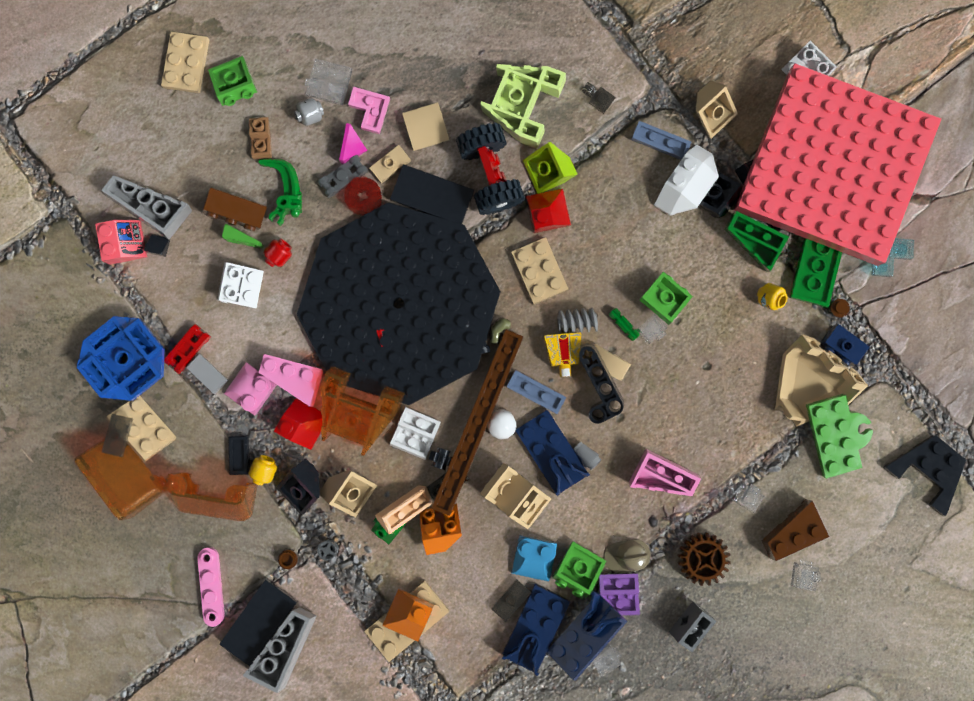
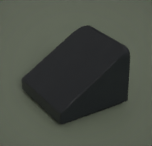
M151 234L144 251L166 257L170 240Z

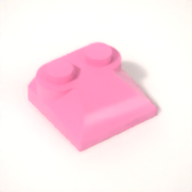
M246 362L224 394L242 406L244 410L256 415L277 384L261 375L259 370Z

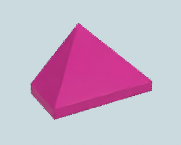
M346 123L339 158L342 165L349 161L351 157L355 155L360 156L367 151L349 123Z

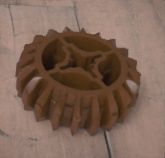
M698 532L697 539L690 535L691 542L685 539L683 542L687 546L685 548L683 546L679 547L680 550L684 551L683 554H677L679 558H683V560L677 562L679 566H683L680 571L682 573L687 572L685 578H691V582L694 584L698 581L700 586H703L704 582L710 586L711 579L718 583L717 576L723 579L725 576L722 574V571H729L725 564H731V561L725 559L731 556L730 553L724 552L728 547L722 545V539L716 541L717 536L714 534L710 537L709 533L705 532L702 537V534ZM703 543L712 544L710 548H706L704 551L696 548L697 545ZM716 550L718 553L717 565L713 563V557L716 554ZM691 552L695 555V561L693 562L692 567L689 563V557ZM699 554L707 556L706 558L709 564L703 562L700 559L701 556ZM704 567H708L712 570L710 573L707 574L696 573L698 570H701Z

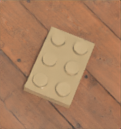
M177 32L170 33L161 83L163 88L200 93L209 45L208 37Z
M546 237L511 252L533 305L568 290Z
M141 396L137 397L134 401H128L106 417V420L143 462L176 440V436Z

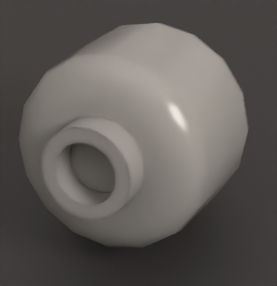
M309 98L297 103L294 115L298 122L301 121L303 125L309 126L320 122L324 111L319 101Z

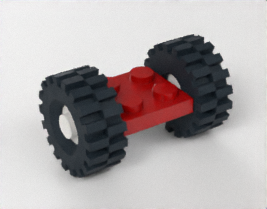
M488 123L477 128L473 127L456 138L462 159L472 160L481 157L490 185L474 194L480 215L495 214L499 211L510 209L513 206L515 207L525 200L519 180H506L503 171L500 172L498 166L501 164L497 153L494 154V152L500 151V149L507 145L500 124Z

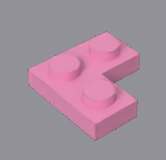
M353 87L348 105L349 107L366 111L361 129L380 134L390 97Z

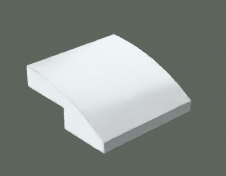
M405 407L390 446L425 460L441 422Z

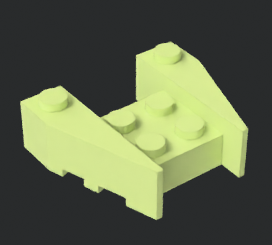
M497 64V75L503 78L492 104L481 101L482 112L494 122L500 124L505 131L520 143L538 149L545 132L544 125L530 120L529 117L540 91L559 98L566 82V73L548 66L531 67L524 65V67Z

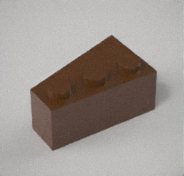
M210 188L202 214L212 219L225 220V223L231 225H242L244 229L255 232V229L259 230L261 228L267 206Z
M805 499L794 512H791L781 524H778L761 541L769 558L778 561L828 538L829 535L813 501Z

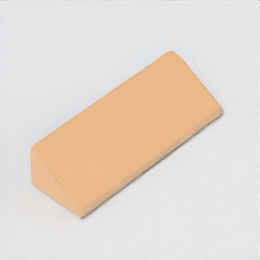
M418 485L375 516L385 531L391 534L433 504L427 487Z

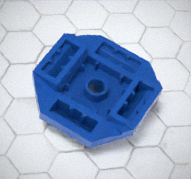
M113 316L83 340L77 369L100 398L134 401L164 377L165 349L140 318ZM127 354L128 360L123 364L122 357Z

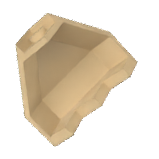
M801 335L782 355L775 410L783 411L784 415L792 420L796 427L810 421L806 404L845 394L849 405L868 387L855 369L845 367L841 363L842 359L830 350L826 352L819 347L820 342L815 338Z

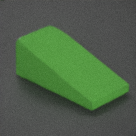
M225 224L222 237L227 242L264 248V245L258 240Z

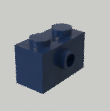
M839 324L833 325L820 342L823 350L833 352L842 359L841 363L846 367L856 366L870 348Z

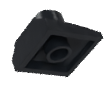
M719 172L718 179L699 204L700 207L709 211L710 215L715 218L726 215L739 198L742 190V184Z

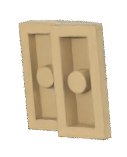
M438 102L402 113L413 151L449 140Z

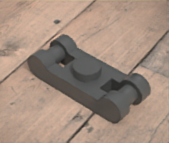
M358 155L351 157L349 161L318 180L317 183L320 187L324 188L328 198L334 196L368 172L367 167L361 164V159ZM355 167L357 171L352 174L350 169ZM333 180H334V181L336 182V184H337V185H335L334 187H332V186L329 184V183L332 182Z

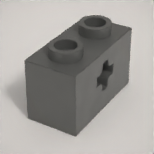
M692 601L670 629L669 633L679 644L693 652L716 623V620L706 610Z

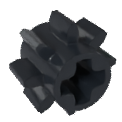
M437 447L436 451L431 450L429 460L433 461L431 466L445 470L453 458L450 457L451 451Z

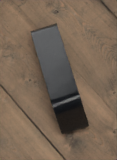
M586 344L581 348L579 358L602 400L594 404L589 411L591 422L599 424L619 415L624 408V399L597 348L593 344ZM586 349L588 352H593L591 358L594 362L591 365H589V363L591 362L590 357L584 355ZM599 366L603 373L595 375L592 368ZM609 384L612 390L604 392L601 385ZM618 401L621 407L613 409L610 406V402ZM599 409L603 412V416L596 417L593 411Z

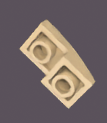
M595 344L594 346L599 351L611 376L622 381L631 364L600 345ZM591 351L590 354L588 355V356L590 357V359H591L590 364H592V363L594 362V361L592 360V358H591V355H592V353H593L592 351Z

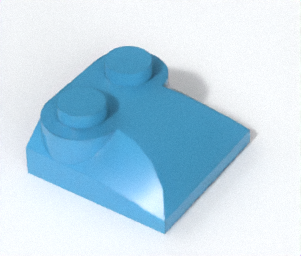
M519 535L511 574L549 582L556 556L557 543Z

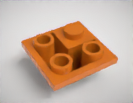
M457 503L450 516L432 508L425 509L419 513L422 541L426 555L446 552L462 536Z

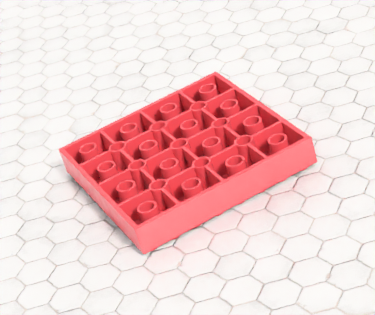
M795 63L787 74L734 211L876 266L884 264L896 238L940 125L941 118Z

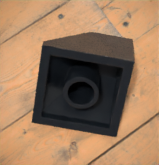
M306 458L291 469L276 487L301 516L320 497L319 472Z

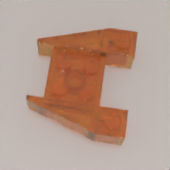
M331 367L326 371L320 389L322 396L321 439L325 441L332 433L364 445L361 453L364 456L398 413L405 393L386 387L381 393L378 405L345 394L350 373Z

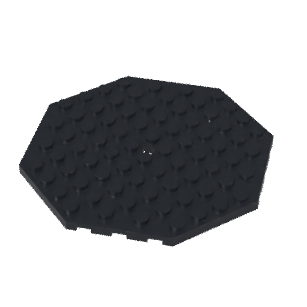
M386 203L321 238L297 316L331 382L410 406L478 369L501 291L465 225L392 203ZM401 298L404 301V305L402 308L397 309L394 307V301ZM384 329V331H382L383 337H381L379 341L376 330Z

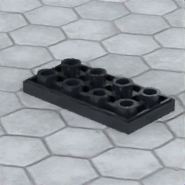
M403 164L390 200L423 213L462 224L474 194V189Z
M265 579L219 645L250 667L298 601L270 580Z

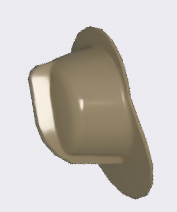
M640 540L621 541L613 543L607 548L604 560H606V566L616 573L634 572L642 570L648 565L651 553L649 547Z

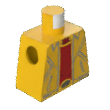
M581 332L544 335V343L551 367L559 366L560 377H570L571 365L579 364Z

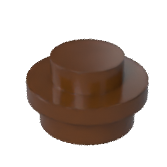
M836 299L830 305V312L837 318L845 317L850 311L849 303L844 299Z
M284 550L279 554L278 563L283 569H292L296 566L298 556L293 550Z

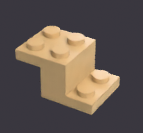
M503 463L498 468L495 475L480 493L526 529L531 527L551 500L549 496L506 463Z

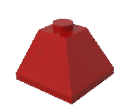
M563 189L526 196L534 233L571 226Z
M296 398L282 415L273 432L312 450L330 416Z

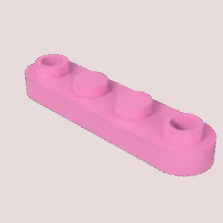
M207 547L198 554V569L203 620L208 626L214 627L219 625L224 619V604L219 554L216 549ZM206 554L210 556L209 561H206L204 558ZM211 613L216 616L215 620L210 618Z

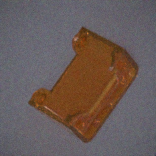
M117 431L74 458L78 468L119 520L133 518L169 490L166 486L168 483L161 475H153Z
M178 472L168 474L166 488L179 511L234 521H245L252 516L257 484L248 482L245 486L232 485L227 489L225 498L198 494L200 484H195L192 481V473Z

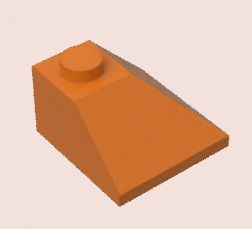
M398 589L382 626L418 642L434 604Z

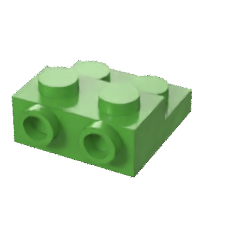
M243 56L208 69L216 96L222 106H232L237 100L242 98L250 99L254 93H257L253 78Z
M662 272L641 297L640 301L670 325L693 296L689 294L687 289L677 284L670 275Z
M571 542L552 578L556 580L555 584L561 588L568 587L573 590L572 594L578 598H583L584 596L586 598L590 596L606 560L577 543Z

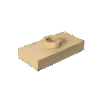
M398 145L372 165L370 170L382 184L398 172L403 164L407 165L411 159Z

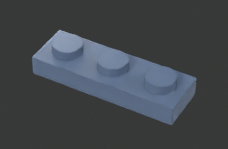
M641 121L638 122L631 139L680 160L683 159L691 145L689 140Z
M516 370L507 385V388L555 414H558L566 399L565 396Z

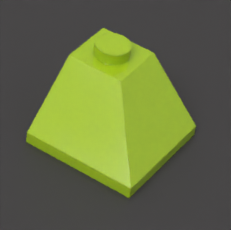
M548 142L523 160L538 194L559 186L577 175L570 157L551 142Z

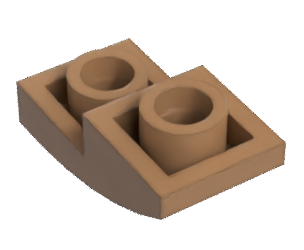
M269 118L249 119L252 158H272Z

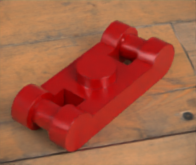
M194 324L164 359V363L168 366L171 365L177 374H180L186 368V365L211 338L208 333H203L197 324ZM194 336L199 338L196 343L191 340ZM178 355L182 358L180 362L176 360Z

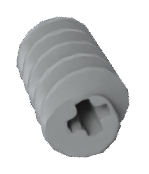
M582 308L580 314L577 309H574L573 315L569 309L566 310L565 315L562 310H559L557 316L559 334L561 329L567 334L569 328L572 333H575L576 328L582 333L584 327H586L588 332H590L591 327H594L595 332H598L597 314L593 308H589L588 313L585 308Z

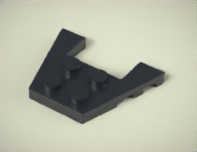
M932 435L914 446L907 453L897 457L896 460L884 465L883 468L896 479H900L910 465L916 468L940 488V491L928 505L941 516H946L966 459L937 435Z

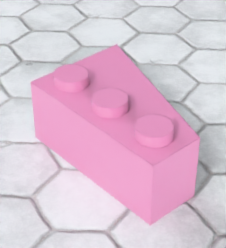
M264 354L259 373L308 406L314 407L324 370Z
M645 449L629 481V486L631 488L637 487L652 491L657 490L693 496L701 478L698 474Z

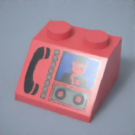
M111 220L95 224L101 260L112 265L147 257V253L144 251L145 242L140 220Z

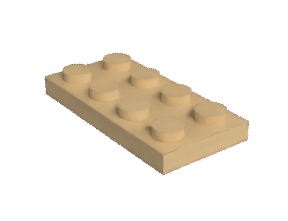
M426 580L410 592V594L434 604L422 634L450 611ZM386 612L364 632L387 661L390 662L415 640L382 626L388 613Z

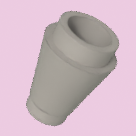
M582 442L573 449L585 468L590 470L594 469L602 460L598 453Z

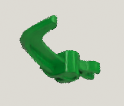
M260 159L258 161L260 166L274 168L280 172L282 177L284 195L277 198V207L275 211L269 214L268 218L273 222L275 217H280L277 224L281 226L284 224L285 215L291 214L292 217L297 218L302 213V192H300L296 170L291 163L283 159Z

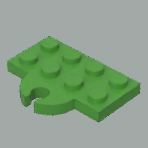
M845 394L806 404L823 477L827 479L863 468L859 449L865 447L870 442L873 430L867 428L859 433L858 427L862 423L870 424V419L861 413L850 412Z

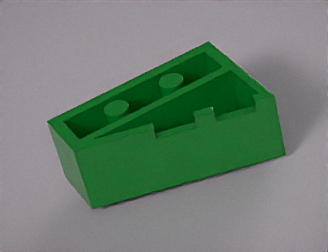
M738 211L732 213L724 229L766 272H771L789 236Z

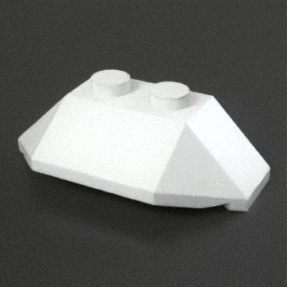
M698 145L689 150L664 184L654 206L669 216L696 209L719 177L713 154Z

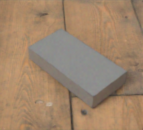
M199 354L186 367L213 394H216L228 381L202 354Z

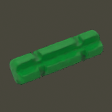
M614 308L609 313L612 320L615 319V323L625 334H628L631 341L640 336V333L632 328L633 325L624 315L621 316V312L617 308Z

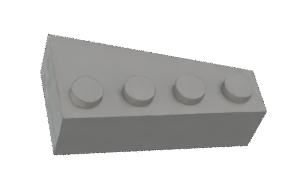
M114 175L101 190L110 200L168 240H170L192 212L188 203L180 202L167 195L164 196L156 193L154 190L140 187L135 183Z

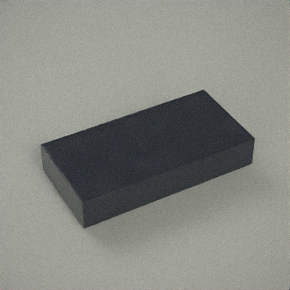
M249 436L228 437L229 475H248L250 470Z

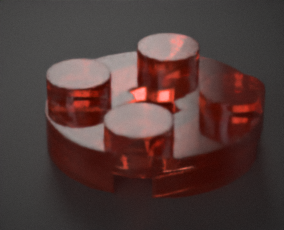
M356 177L345 188L344 200L350 211L356 215L363 216L380 207L382 193L374 180L367 177ZM363 192H366L368 199H363V201H360V197L358 195L360 193L362 194Z

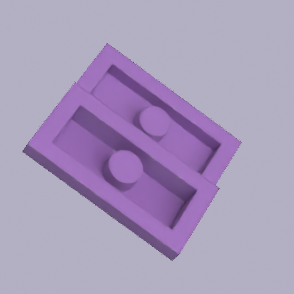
M606 574L599 576V594L622 616L640 615L638 574Z

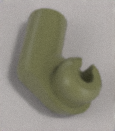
M501 318L492 325L490 343L500 344V333L511 327L510 320Z

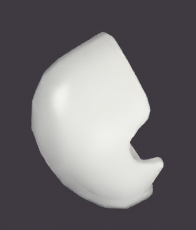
M502 408L496 409L492 413L487 428L493 437L500 440L508 439L516 430V421L511 412Z

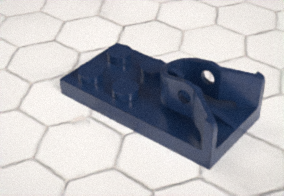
M548 410L515 430L557 496L583 478L590 476Z
M534 584L501 654V658L503 660L508 659L534 672V675L538 676V670L570 601Z
M595 591L591 593L592 598L589 604L547 651L574 681L578 679L628 622L602 595Z

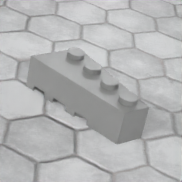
M300 607L292 610L243 676L276 693L285 689L317 615Z

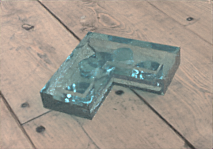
M895 238L886 263L879 266L872 264L871 276L892 277L894 274V259H913L914 240Z

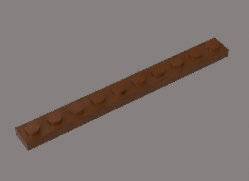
M505 330L432 509L448 516L451 515L524 336Z

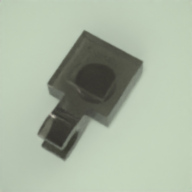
M589 82L586 83L582 90L585 95L592 98L589 104L605 114L616 99L615 96L602 87L597 91Z

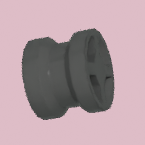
M331 539L323 541L317 548L318 556L322 560H331L338 553V544Z

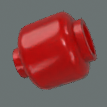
M283 239L272 240L263 251L266 257L264 259L265 262L271 267H282L291 258L292 247Z

